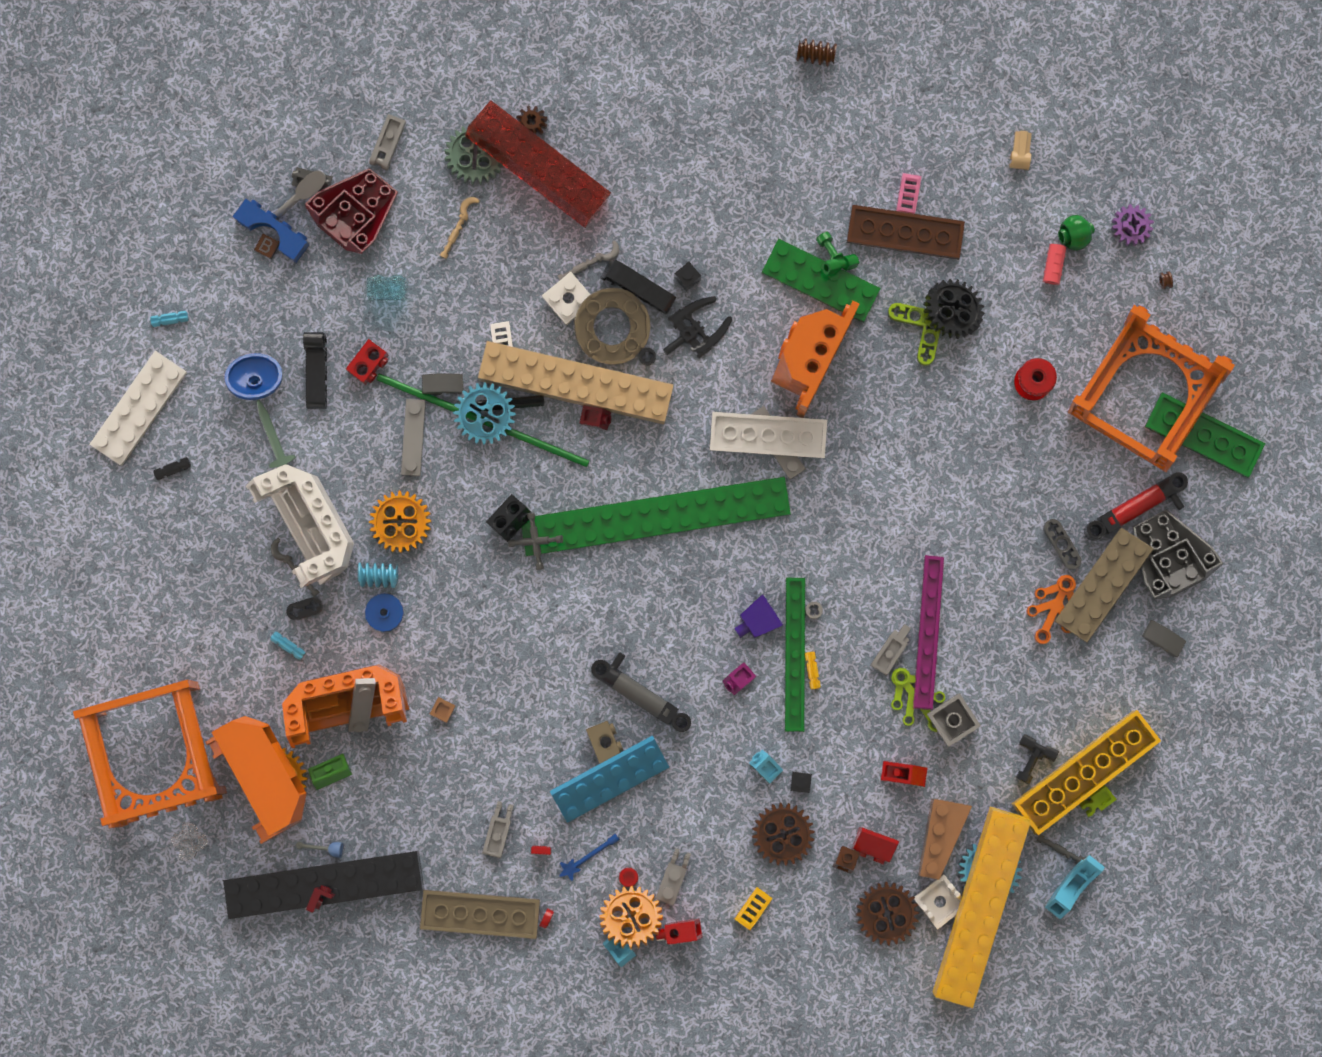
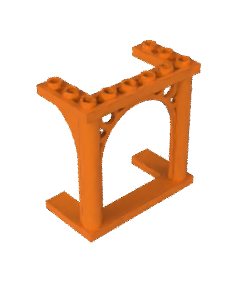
M1134 305L1128 314L1121 333L1082 394L1075 396L1068 413L1164 472H1167L1176 460V453L1203 410L1235 365L1230 358L1219 355L1211 363L1207 356L1196 354L1190 346L1186 344L1181 345L1176 342L1177 339L1175 337L1161 333L1157 326L1146 324L1151 314L1148 313L1149 311L1145 307ZM1141 336L1145 337L1148 341L1146 349H1141L1138 345V338ZM1152 342L1156 346L1159 345V349L1152 348ZM1131 343H1133V346L1136 350L1135 352L1129 351V349L1132 348V346H1130ZM1141 354H1156L1170 359L1181 369L1188 386L1186 405L1157 452L1152 451L1090 413L1118 368L1128 359ZM1187 362V363H1188L1187 365L1193 366V367H1191L1190 369H1187V368L1184 366V363ZM1199 370L1203 372V378L1193 380L1190 377V373ZM1202 384L1201 387H1197V391L1192 388V385Z
M184 680L73 711L74 718L80 721L104 816L100 818L102 826H108L109 829L127 826L129 823L139 821V816L147 815V818L159 815L158 811L164 809L167 813L178 810L177 806L185 804V807L196 805V800L204 799V802L223 799L222 795L227 794L226 787L219 786L207 758L191 696V691L200 689L197 681ZM172 694L186 746L187 756L184 770L179 779L163 792L153 795L133 793L124 788L111 771L98 717L107 715L106 712ZM193 768L192 774L195 773L196 777L188 775V770ZM185 779L193 781L195 789L192 791L186 790L182 786V781ZM179 788L180 791H181L182 793H184L185 795H182L181 793H176V796H175V795L173 794V791H174L175 789ZM115 789L121 790V794L117 797V799L115 798V795L118 794H116ZM128 795L131 797L132 803L127 809H123L121 801ZM158 795L161 796L160 801L156 800V797ZM142 799L143 805L140 803L136 806V801Z

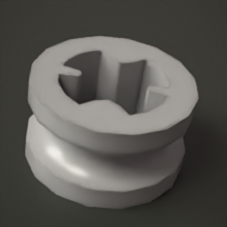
M810 602L805 608L806 615L811 619L819 618L823 612V608L818 602ZM811 605L812 607H814V605L818 607V615L814 614V616H812L810 614L811 610L809 609V607Z

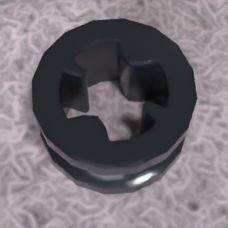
M643 348L639 353V360L643 365H652L656 360V353L651 348ZM645 352H649V355H653V357L650 358V361L642 359V356L645 355Z

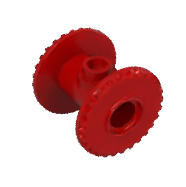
M1033 358L1028 360L1015 375L1014 386L1017 393L1024 399L1031 401L1044 398L1056 384V370L1045 359ZM1032 377H1036L1038 382H1035Z

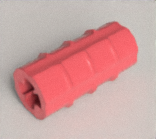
M1049 245L1043 277L1044 283L1060 284L1064 258L1066 257V247L1064 245Z

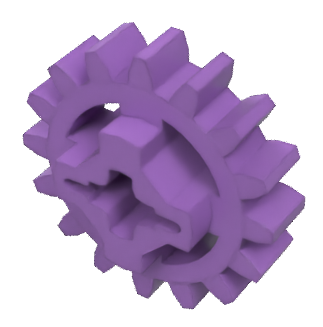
M1129 204L1127 209L1123 206L1120 209L1121 212L1117 211L1115 213L1117 218L1112 219V223L1115 225L1111 227V230L1117 231L1114 237L1120 236L1119 242L1125 240L1126 246L1130 242H1132L1133 246H1136L1138 241L1142 244L1145 241L1144 238L1148 239L1150 237L1148 232L1153 231L1150 225L1154 221L1148 219L1151 213H1144L1146 208L1139 210L1138 204L1135 208ZM1127 215L1126 221L1121 222L1122 217ZM1131 221H1132V224H1134V225L1136 224V227H1135V228H1133L1132 225H1129V223H1130ZM1144 228L1143 233L1138 236L1139 229Z

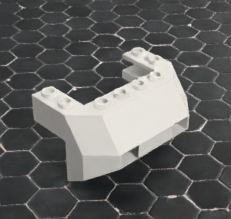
M285 464L254 477L246 485V488L250 490L254 497V503L271 496L304 555L306 561L300 563L299 567L292 571L293 574H296L301 588L316 581L321 585L338 576L348 567L354 542L318 476Z

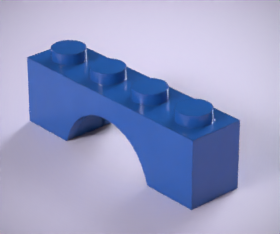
M245 199L232 216L235 221L250 231L262 226L276 230L280 238L279 251L297 263L309 247V243L306 241L308 238L300 232L294 233L291 230L292 227L285 221L282 223L277 221V216L271 211L265 212L260 209L262 206L255 200L250 202L248 199Z

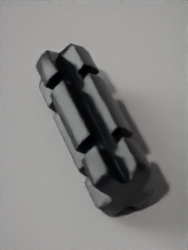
M185 457L180 459V462L175 461L163 466V469H155L153 473L157 480L165 478L164 476L168 477L181 472V469L186 470L190 468L191 463Z

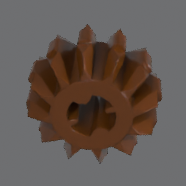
M527 106V112L521 109V115L516 116V119L519 121L516 123V127L520 128V134L526 132V138H529L531 133H533L534 138H537L536 132L542 135V129H547V124L545 123L548 121L547 116H543V110L538 112L537 106L533 110H531L530 106ZM532 119L533 121V119H535V124L532 125L531 123L529 125L528 120Z

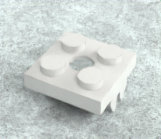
M570 272L545 292L542 298L567 326L571 321L575 320L579 306L590 293ZM565 293H572L574 295L572 303H565L563 301Z
M944 874L941 875L940 880L936 879L914 896L915 902L937 930L956 916L962 898ZM937 896L945 898L946 903L943 907L935 905L934 900Z

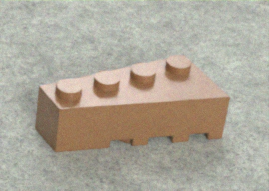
M931 799L918 872L919 876L940 880L972 806Z

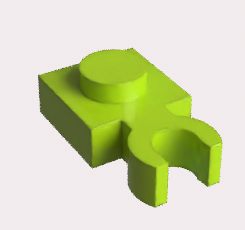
M1104 785L1090 796V800L1081 802L1080 807L1083 810L1086 807H1090L1085 812L1090 817L1097 808L1102 811L1117 799L1108 787Z

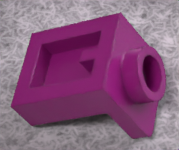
M743 662L722 682L729 692L736 695L757 676Z

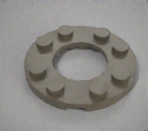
M619 288L601 289L589 295L579 306L574 320L575 337L584 353L593 360L613 365L625 363L633 359L645 347L650 335L649 314L644 304L631 292ZM605 308H619L629 318V334L619 344H605L595 334V318Z

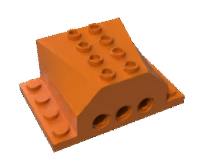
M852 301L851 305L846 304L841 316L825 309L809 315H803L798 322L794 321L788 334V339L786 338L781 346L778 357L780 360L771 382L800 396L795 408L798 410L797 416L804 418L856 314L859 303Z

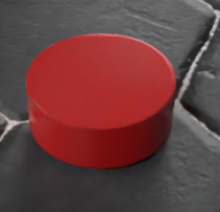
M624 868L619 874V881L625 887L634 886L638 881V873L633 868Z
M547 908L539 925L540 927L545 929L548 927L554 914L553 910Z

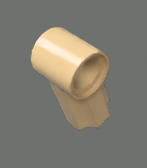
M1028 131L1015 132L1013 151L1010 156L1012 161L1009 164V168L1029 170L1032 133Z

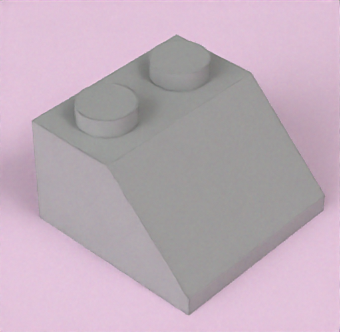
M960 693L927 714L948 747L981 726Z

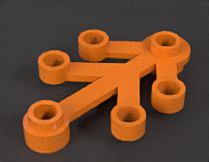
M1063 575L1058 578L1055 585L1035 590L1034 595L1039 600L1044 599L1048 594L1058 592L1055 599L1036 606L1031 605L1026 610L1027 615L1033 617L1042 611L1050 609L1042 628L1035 632L1034 638L1037 643L1046 644L1050 641L1051 634L1049 630L1057 613L1060 614L1064 608L1063 600L1065 596L1069 601L1074 594L1076 582L1072 576ZM1064 581L1069 583L1068 588L1063 587ZM1039 590H1042L1044 592L1043 597H1039L1037 595V592ZM1031 607L1036 609V613L1034 615L1030 614L1029 609ZM1061 626V629L1064 633H1070ZM1040 633L1045 634L1044 640L1039 639Z

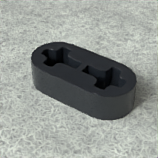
M311 597L290 604L287 607L286 613L292 620H301L319 614L323 609V603L320 599ZM312 601L319 603L316 611L313 609L306 610L307 606L312 605ZM293 607L297 609L303 608L304 610L299 612L297 617L293 614L291 615Z

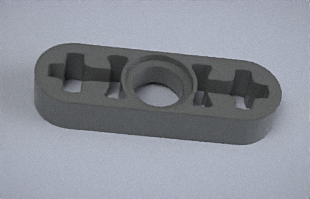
M1056 519L1046 521L1043 526L1044 533L1063 565L1069 570L1078 568L1081 565V557L1061 523ZM1049 523L1052 525L1056 524L1057 528L1055 531L1057 534L1061 532L1063 535L1053 540L1052 537L1056 535L1053 531H1048ZM1059 539L1066 540L1067 548L1065 550L1058 548L1057 542ZM1070 548L1073 551L1069 553L1072 558L1076 557L1077 561H1075V566L1073 564H1068L1067 561L1070 560L1068 555H1065L1064 557L1062 555V553L1069 551Z

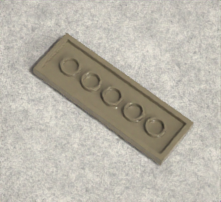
M1121 527L1058 615L1055 622L1088 643L1154 548Z
M423 890L420 929L537 939L540 899Z

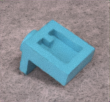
M764 750L756 753L749 762L769 784L783 771Z

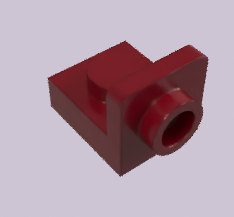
M583 405L579 424L608 430L612 420L611 412L604 408Z
M323 885L320 888L316 887L306 910L312 913L316 909L320 910L324 901L321 898L322 895L330 899L334 898L335 894L331 893L332 889Z

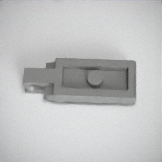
M904 624L899 632L894 630L870 666L887 676L907 646L909 639L906 635L911 628Z

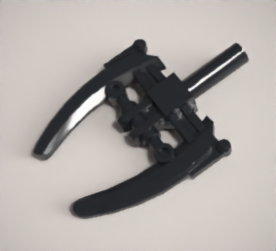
M715 296L696 300L668 317V321L673 322V327L675 329L678 328L680 331V337L663 349L666 355H669L685 342L692 346L690 349L698 354L697 358L700 359L724 336L732 322L731 316H728L710 337L705 335L703 330L705 327H700L699 324L701 322L692 318V313L696 310L715 303L717 299ZM683 320H689L692 326H686ZM697 334L702 336V343L696 339Z

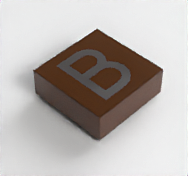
M262 234L254 251L272 259L280 242Z

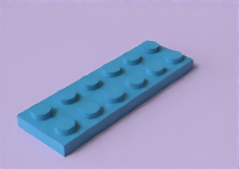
M652 735L554 788L550 793L568 823L668 769L669 765Z

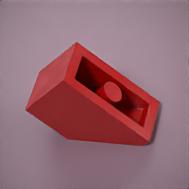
M883 761L881 780L925 787L928 768Z

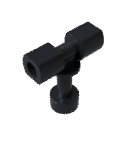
M1023 734L1018 745L1028 749V754L1031 756L1023 772L1019 771L1016 778L1030 784L1033 779L1030 774L1037 760H1042L1044 757L1055 762L1060 751L1048 745L1044 747L1037 743L1036 739Z

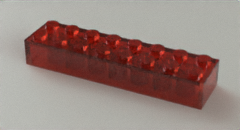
M492 100L489 101L467 128L465 136L584 228L597 215L611 195L609 190Z

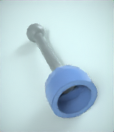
M297 842L296 848L326 850L332 857L341 858L343 843L333 842L326 847Z

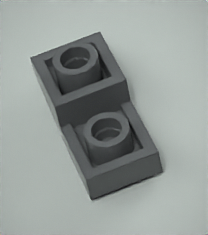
M437 373L422 375V394L463 393V374Z
M1150 620L1142 635L1143 638L1155 647H1161L1172 657H1178L1186 643V640L1154 620Z

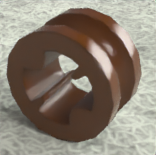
M1167 271L1166 274L1163 272L1159 273L1161 288H1172L1173 278L1171 272Z

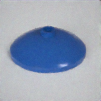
M251 353L240 356L231 362L225 371L224 378L227 389L234 396L245 400H258L271 395L279 388L283 374L280 364L274 358L265 354Z

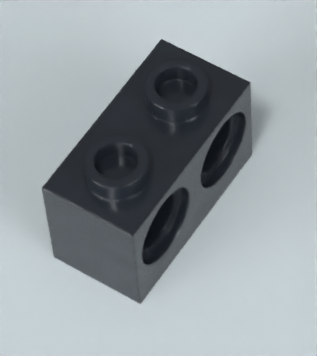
M511 494L486 523L508 542L529 521L527 514L532 512Z

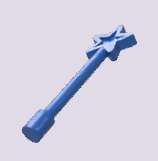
M616 833L574 863V859H571L568 864L560 862L564 870L559 876L568 875L570 880L573 881L574 873L581 870L577 868L609 845H613L620 840Z

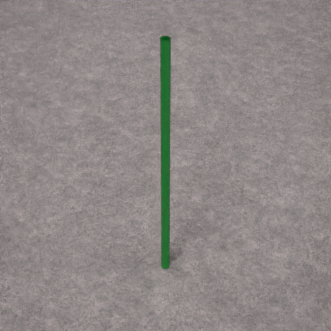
M380 373L377 376V381L452 412L459 410V408L454 406L455 404L430 394H422L421 390ZM469 411L466 414V418L475 421L477 415ZM490 421L483 423V425L493 428V424ZM515 429L504 430L509 436L584 467H587L590 460Z

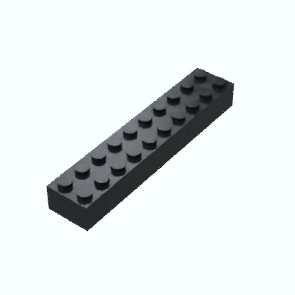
M419 850L223 880L228 919L307 908L316 887L320 888L321 885L331 888V893L335 894L333 899L322 895L321 898L324 899L322 905L424 890Z

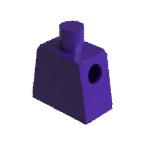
M762 594L740 614L743 623L734 629L740 638L749 632L753 638H757L780 628L783 624Z

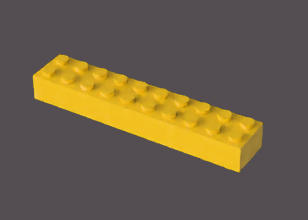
M989 807L932 991L936 998L973 1008L1031 823L1027 817Z

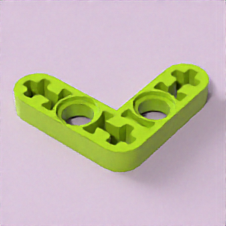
M902 303L892 304L888 309V316L891 320L923 327L917 361L923 366L930 365L935 358L940 330L937 332L932 329L926 330V327H931V321L926 320L929 314L924 313V308ZM898 307L900 312L905 313V309H909L906 319H903L904 314H898L897 317L894 316V312H891V310H895ZM917 311L920 314V319L918 321L911 320V312ZM926 334H933L935 341L931 344L926 343L924 336ZM922 345L933 347V350L929 349L928 356L931 359H927L926 362L923 361V357H920L926 350V348H922Z

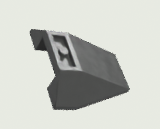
M1167 509L1133 526L1134 536L1154 548L1141 567L1144 583L1154 599L1171 598L1206 580L1223 565L1214 548Z

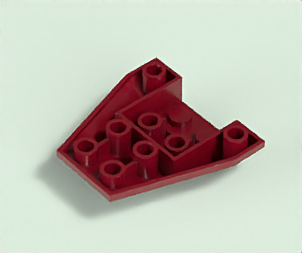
M368 168L318 191L305 203V207L316 225L347 251L363 254L375 242L398 191L372 169Z

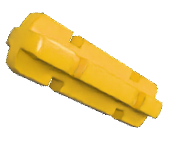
M813 651L805 653L808 678L810 679L809 684L812 690L821 687L820 680H818L817 662H815L816 655Z

